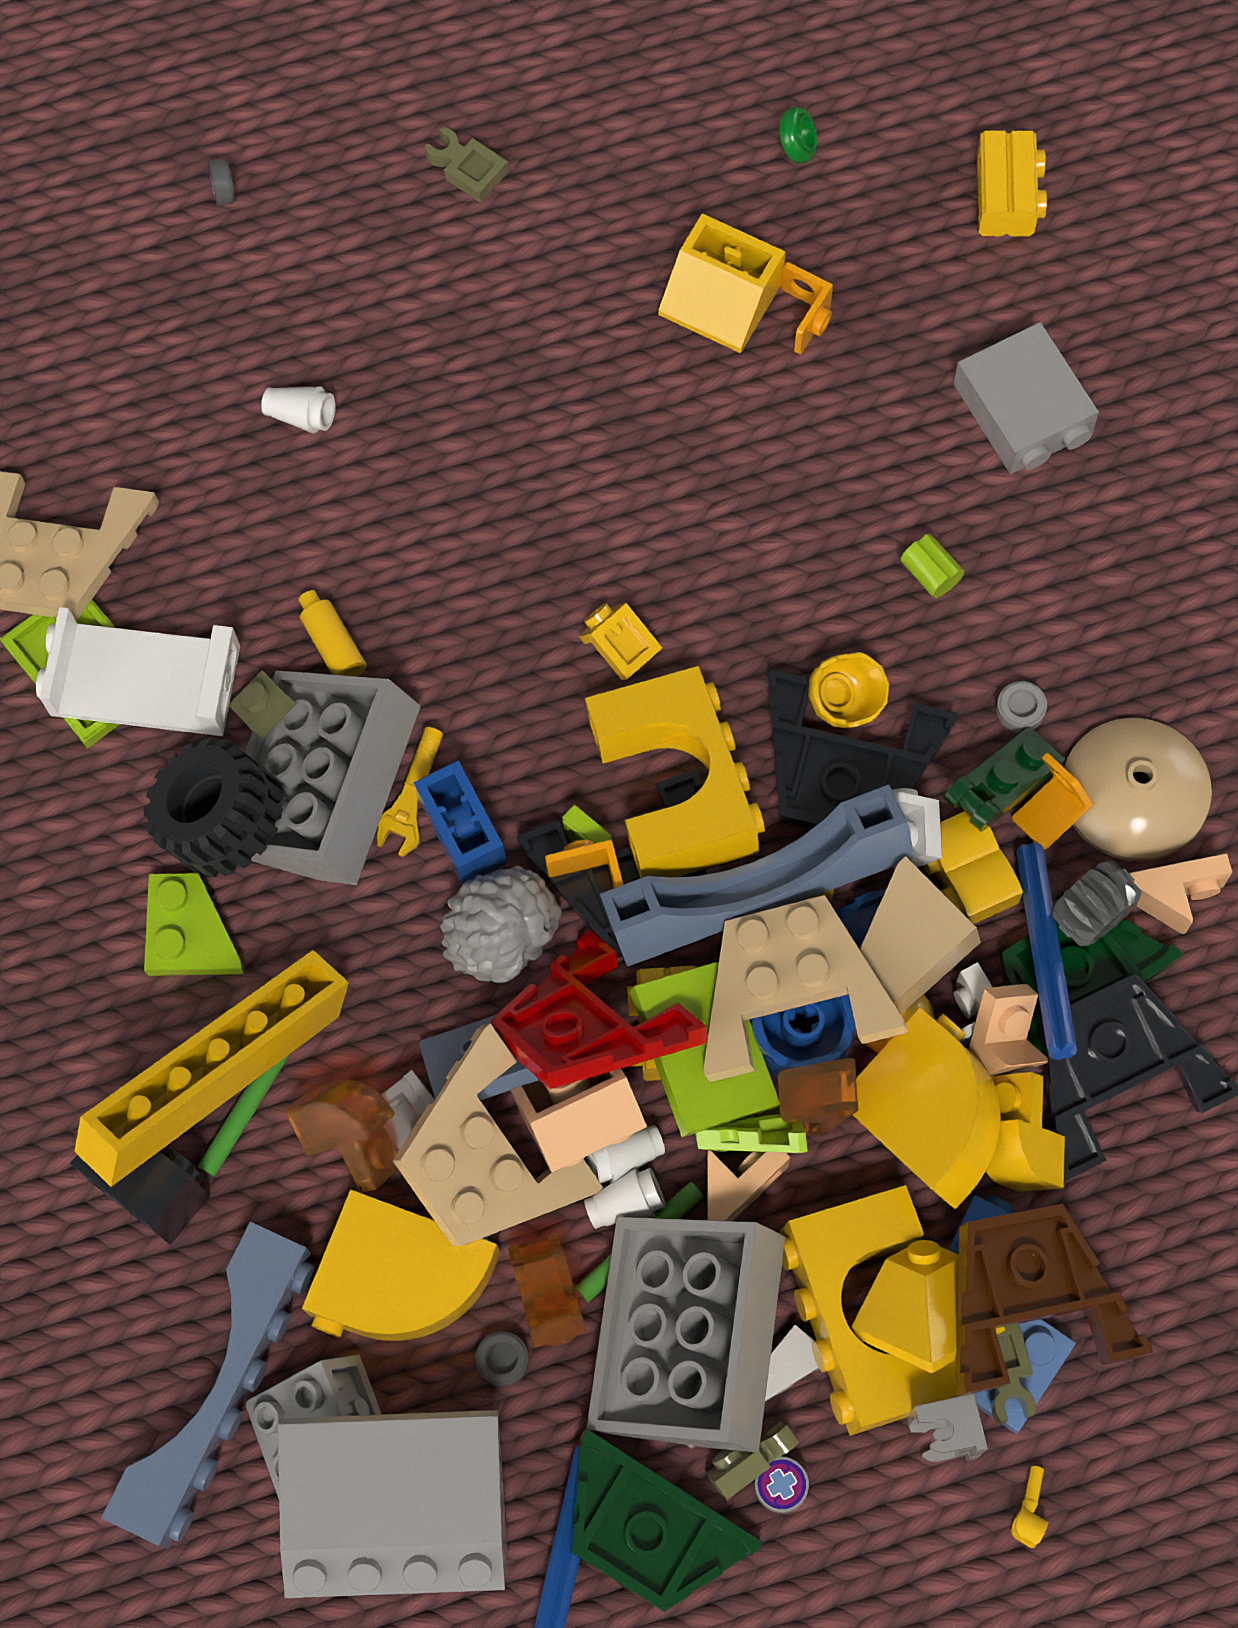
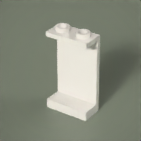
M59 607L56 624H50L47 630L46 649L49 653L46 669H40L36 681L37 697L40 698L50 716L223 736L240 651V644L233 627L213 625L211 639L77 624L69 608Z

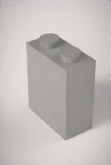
M1041 322L959 361L957 364L954 386L1010 474L1024 467L1026 470L1035 469L1045 463L1051 454L1065 447L1069 450L1075 449L1091 438L1099 411Z

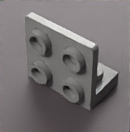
M360 1354L321 1360L246 1402V1408L278 1499L279 1418L382 1415Z

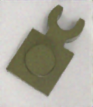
M442 127L439 130L440 139L448 147L439 150L427 144L424 147L427 160L434 166L446 167L444 169L445 179L482 203L509 172L508 161L474 138L465 147L459 144L458 137L454 131Z
M1019 1324L1005 1326V1331L997 1335L1011 1383L995 1389L996 1396L993 1399L991 1410L995 1421L999 1425L1008 1421L1005 1403L1009 1399H1015L1020 1402L1025 1418L1032 1417L1036 1413L1034 1397L1027 1389L1021 1387L1020 1379L1031 1377L1034 1373Z
M779 1420L761 1434L759 1452L723 1449L713 1458L712 1463L714 1467L705 1474L715 1489L728 1500L768 1470L770 1462L789 1452L799 1442L789 1427Z

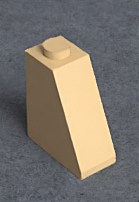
M905 856L896 866L860 951L894 1005L902 1014L979 945L981 941L977 927Z

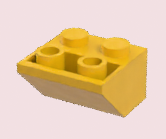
M702 213L679 251L658 310V315L741 353L781 286L782 268L785 265L786 251Z

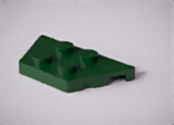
M1122 919L1116 927L1112 928L1104 937L1099 938L1094 944L1079 946L1072 938L1069 939L1061 931L1056 921L1069 1002L1127 973H1135L1144 983H1147L1180 961L1184 955L1180 948L1172 944L1169 947L1141 933L1142 928L1125 919ZM1028 935L1003 951L1000 956L1004 985L1027 984L1038 993L1030 937ZM1038 994L1027 1040L1042 1052L1038 1017L1042 1013Z
M585 1429L581 1434L570 1552L660 1611L666 1612L687 1598L690 1593L702 1585H707L722 1575V1572L761 1548L762 1541L593 1432Z

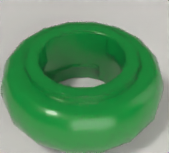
M800 106L786 109L779 123V136L783 150L794 163H807L811 161L817 150V131L814 121L809 112Z

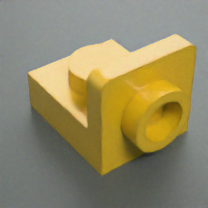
M605 603L597 608L584 621L588 628L578 636L584 644L592 643L621 680L631 677L662 649V646L627 603L615 605L611 608Z

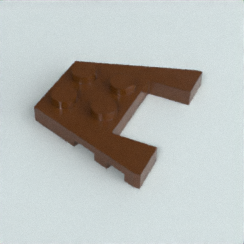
M1063 1204L969 1221L959 1227L955 1388L958 1397L1001 1388L1011 1384L996 1328L1084 1310L1089 1321L1101 1366L1153 1353L1152 1346L1145 1334L1138 1335L1126 1316L1125 1312L1129 1309L1118 1292H1111L1096 1268L1100 1262Z

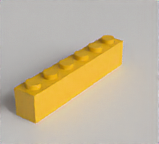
M312 950L80 1117L74 1152L112 1187L339 1018L349 982Z

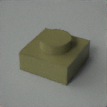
M261 670L233 699L229 707L252 731L263 739L296 703L272 678Z

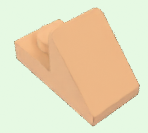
M1222 854L1129 874L1135 879L1134 883L1142 891L1137 907L1177 932L1186 934L1193 923L1186 895L1190 894L1192 900H1199L1220 893V888H1223L1232 874L1228 855Z
M1027 984L984 988L969 1051L984 1065L990 1076L1023 1073L1048 1062L1047 1057L1027 1040L1038 998V993Z
M708 1150L707 1221H734L789 1167L790 1156L785 1152L753 1151L738 1167L742 1175L737 1178L713 1152Z

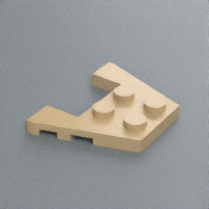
M0 471V610L57 618L59 607L69 608L74 619L77 621L110 575L109 567L122 548L128 549L138 536L135 530L146 515L151 517L156 511L159 501L155 493L114 487L99 530L15 518L26 483L20 474Z
M825 895L725 921L703 1068L705 1077L709 1082L755 1071L746 1027L747 1020L847 994L850 997L858 1038L862 1044L908 1033L907 1025Z
M484 1024L476 1029L470 1039L472 1041L471 1045L462 1059L456 1061L446 1076L448 1081L433 1104H428L393 1159L394 1164L452 1246L466 1245L597 1194L603 1189V1186L584 1159L576 1165L563 1167L554 1172H551L550 1168H548L538 1178L534 1179L483 1106L477 1094L517 1062L491 1024Z

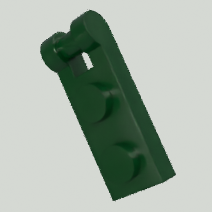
M1029 726L967 776L960 777L947 790L944 799L954 808L960 806L971 816L969 822L980 832H983L1052 776L1041 758L1044 754L1049 753L1061 765L1065 758Z

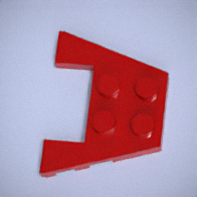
M591 930L584 933L577 940L578 949L569 957L560 955L550 965L551 974L538 986L530 983L490 1021V1024L510 1053L549 1089L690 1049L708 1042L706 1025L679 1003L632 1027L584 985L618 967L616 951Z

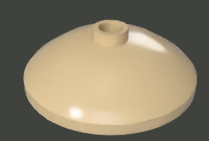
M1124 718L1104 723L1092 729L1077 742L1064 766L1080 782L1093 803V806L1072 825L1073 828L1092 847L1114 858L1127 861H1152L1169 856L1186 846L1195 837L1209 812L1212 788L1210 775L1202 756L1185 736L1157 721L1142 718ZM1144 772L1148 775L1150 782L1146 784L1138 783L1134 779L1133 773Z

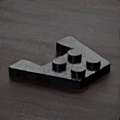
M770 669L768 689L780 822L813 829L841 802L886 785H890L892 790L899 788L914 789L955 727L958 713L914 703L904 746L900 750L803 727L809 702V678Z
M696 768L656 783V790L664 809L681 804L694 796L701 789V774L699 769ZM559 820L518 835V844L525 855L588 928L616 951L617 958L622 957L623 954L600 896L601 893L614 889L608 864L556 877H549L545 856L562 852L564 847L568 845ZM628 847L615 852L623 885L640 879L631 848ZM703 869L679 877L707 875V871Z
M1127 973L1069 1002L1077 1052L1072 1058L1054 1060L1049 1056L1042 1015L1038 1017L1042 1054L1048 1059V1062L1044 1064L1051 1132L1065 1136L1064 1181L1106 1161L1085 1115V1110L1172 1067L1176 1068L1196 1112L1204 1113L1238 1096V1083L1232 1077L1225 1074L1213 1061L1212 1055L1179 1024L1180 1021L1135 973Z

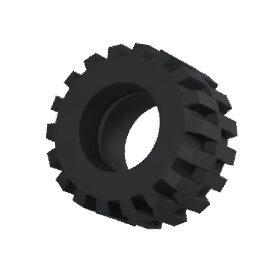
M211 738L202 739L199 746L191 743L183 748V753L180 755L174 753L167 760L169 764L165 769L158 770L154 776L157 781L153 787H149L146 798L150 800V803L144 806V817L149 820L145 825L148 834L154 837L153 841L159 847L198 874L202 872L208 877H216L220 872L227 876L234 874L237 866L243 869L252 863L251 858L256 853L261 856L267 849L264 844L269 837L274 838L278 830L274 825L276 820L282 818L283 808L278 803L283 797L281 790L276 786L277 780L264 767L227 740L219 739L215 742Z

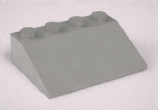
M275 671L273 680L296 705L263 739L253 731L245 753L264 767L277 780L276 786L281 790L283 797L278 805L283 808L282 818L275 821L274 826L278 830L274 838L269 837L264 844L267 849L261 856L256 853L251 859L256 863L316 880L357 885L421 706L389 679Z
M617 1217L586 1429L598 1433L706 1448L759 1452L785 1236L756 1222Z
M498 1410L279 1418L280 1552L285 1598L505 1590L508 1550Z

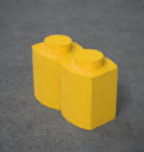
M964 811L940 822L942 858L923 865V868L928 875L936 874L944 887L941 892L975 924L1020 904L1023 890L1010 863L1000 850L990 826L983 832H980L969 822L971 816Z

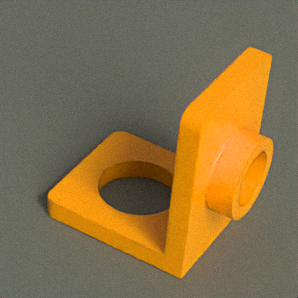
M786 262L782 268L781 289L812 305L796 331L794 352L801 355L813 335L815 334L820 337L828 326L832 316V311L829 309L831 308L833 284ZM794 279L805 282L814 292L802 289L795 283Z
M1049 753L1044 754L1041 758L1053 775V778L1012 817L1014 823L1034 842L1042 845L1044 850L1049 848L1093 806L1092 801L1080 782Z
M580 840L568 844L562 852L545 856L549 877H556L608 864L614 888L623 885L612 840L595 844L591 840Z

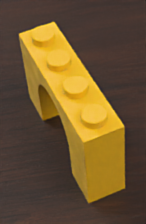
M699 666L585 698L589 724L602 764L649 750L671 748L693 755L709 771L702 788L687 801L625 820L629 845L640 878L646 876L679 877L759 853L758 833L765 832L761 811L757 803L748 804L744 792L750 790V785L742 761L734 763L730 751L735 750V743L730 726L727 721L719 723L716 711L721 710V705L716 687L713 682L705 684Z
M904 1185L788 1221L779 1232V1234L785 1236L782 1265L786 1270L792 1269L798 1286V1289L794 1291L798 1312L803 1321L810 1320L816 1337V1341L812 1342L815 1361L822 1373L828 1372L834 1392L830 1394L832 1410L840 1425L846 1423L849 1435L852 1436L907 1418L915 1406L958 1397L955 1389L956 1360L934 1373H930L891 1354L878 1352L865 1345L855 1336L848 1326L842 1310V1286L850 1268L864 1261L903 1250L909 1244L919 1241L924 1236L907 1186Z

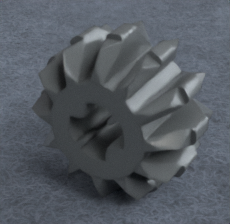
M1114 861L1099 863L1082 878L1076 880L1075 884L1064 892V895L1055 904L1052 917L1058 922L1061 931L1069 939L1072 938L1079 946L1094 944L1099 938L1104 937L1112 928L1116 927L1137 906L1142 891L1134 883L1135 879L1125 869H1121Z

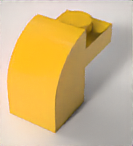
M1034 1072L991 1076L999 1097L1001 1122L997 1146L986 1170L987 1174L997 1184L1019 1192L1064 1188L1065 1136L1042 1128L1043 1076Z

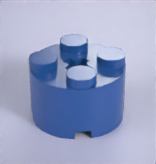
M849 994L751 1019L753 1036L763 1055L768 1071L779 1081L801 1084L823 1080L843 1065L850 1052L856 1026ZM802 1019L805 1026H811V1032L802 1034L800 1029H794L795 1020Z

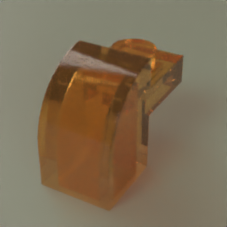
M354 1080L329 1082L312 1087L285 1110L306 1155L310 1156L339 1148L361 1193L377 1189L398 1170L393 1162L397 1154L396 1148L384 1128L396 1114L385 1098L371 1087Z
M555 1233L508 1247L534 1347L564 1345L572 1341L576 1335L586 1333L559 1234Z

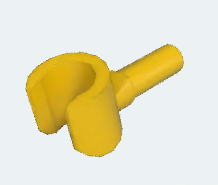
M1031 1466L1025 1500H1023L1022 1507L1011 1526L1012 1536L1030 1548H1035L1040 1543L1049 1524L1048 1521L1034 1514L1038 1505L1044 1469L1038 1466Z

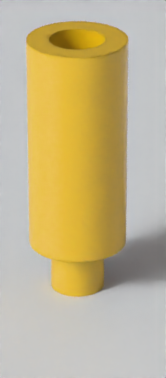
M315 590L303 593L298 599L304 609L300 614V620L331 674L359 676L366 669L367 664L329 600H320Z

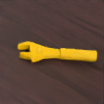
M425 727L402 793L393 806L382 814L378 824L377 843L380 848L383 847L390 832L406 838L398 854L401 857L416 849L420 844L418 827L419 800L413 782L429 775L431 765L443 737V733L435 728Z

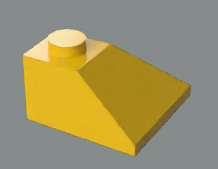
M922 1239L912 1242L907 1248L888 1257L851 1326L855 1336L867 1344L930 1373H934L956 1360L959 1254L939 1247L933 1241ZM1005 1327L996 1328L997 1335L1005 1331Z

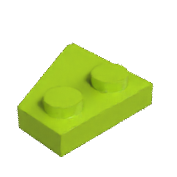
M198 873L149 874L144 971L148 976L244 974V965Z
M793 1097L779 1099L780 1105L774 1109L695 1133L698 1149L714 1152L729 1150L785 1153L808 1152L805 1130Z

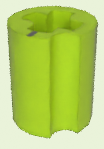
M930 533L909 546L900 560L933 598H939L950 591L961 580L965 572Z

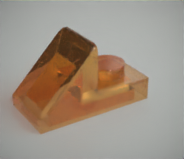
M838 1059L785 1069L779 1072L781 1119L785 1122L802 1121L806 1136L824 1137L859 1110L855 1059Z

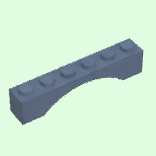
M886 785L841 802L821 823L803 837L753 863L724 872L695 877L668 878L646 876L603 892L600 896L626 965L629 967L724 931V924L727 920L806 900L896 866L905 856L912 860L915 858L908 823L890 785Z
M249 1223L226 1268L231 1292L232 1326L226 1357L215 1386L198 1413L176 1437L152 1455L126 1467L101 1517L102 1519L166 1549L170 1548L173 1540L180 1542L183 1539L194 1516V1512L189 1510L198 1489L204 1492L211 1484L219 1464L218 1461L214 1460V1457L223 1439L229 1442L241 1423L243 1412L238 1410L247 1390L254 1392L265 1374L267 1362L262 1360L271 1341L278 1343L282 1339L291 1319V1314L286 1311L295 1293L302 1295L312 1279L315 1266L310 1264L313 1255L306 1247L257 1224Z

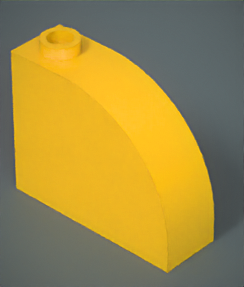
M920 1007L906 1022L908 1033L894 1036L842 1093L837 1101L931 1190L956 1209L979 1183L992 1160L1000 1132L1001 1114L999 1097L995 1084L984 1065L960 1043L966 1034L944 1014L937 1020H934Z
M350 1189L302 1309L310 1317L314 1318L312 1327L336 1337H341L343 1330L383 1341H402L424 1337L452 1324L473 1306L488 1285L501 1252L497 1244L482 1238L463 1246H452L434 1220Z

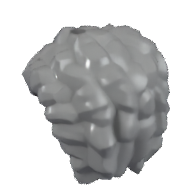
M514 866L510 869L496 870L490 875H477L475 879H469L463 883L457 894L447 902L452 910L442 917L440 929L444 933L442 944L447 947L443 952V956L453 963L455 971H462L464 974L473 975L480 981L506 983L519 975L521 970L527 966L529 960L534 961L542 955L543 945L552 939L553 934L558 929V921L562 910L556 902L555 895L545 885V880L531 870Z

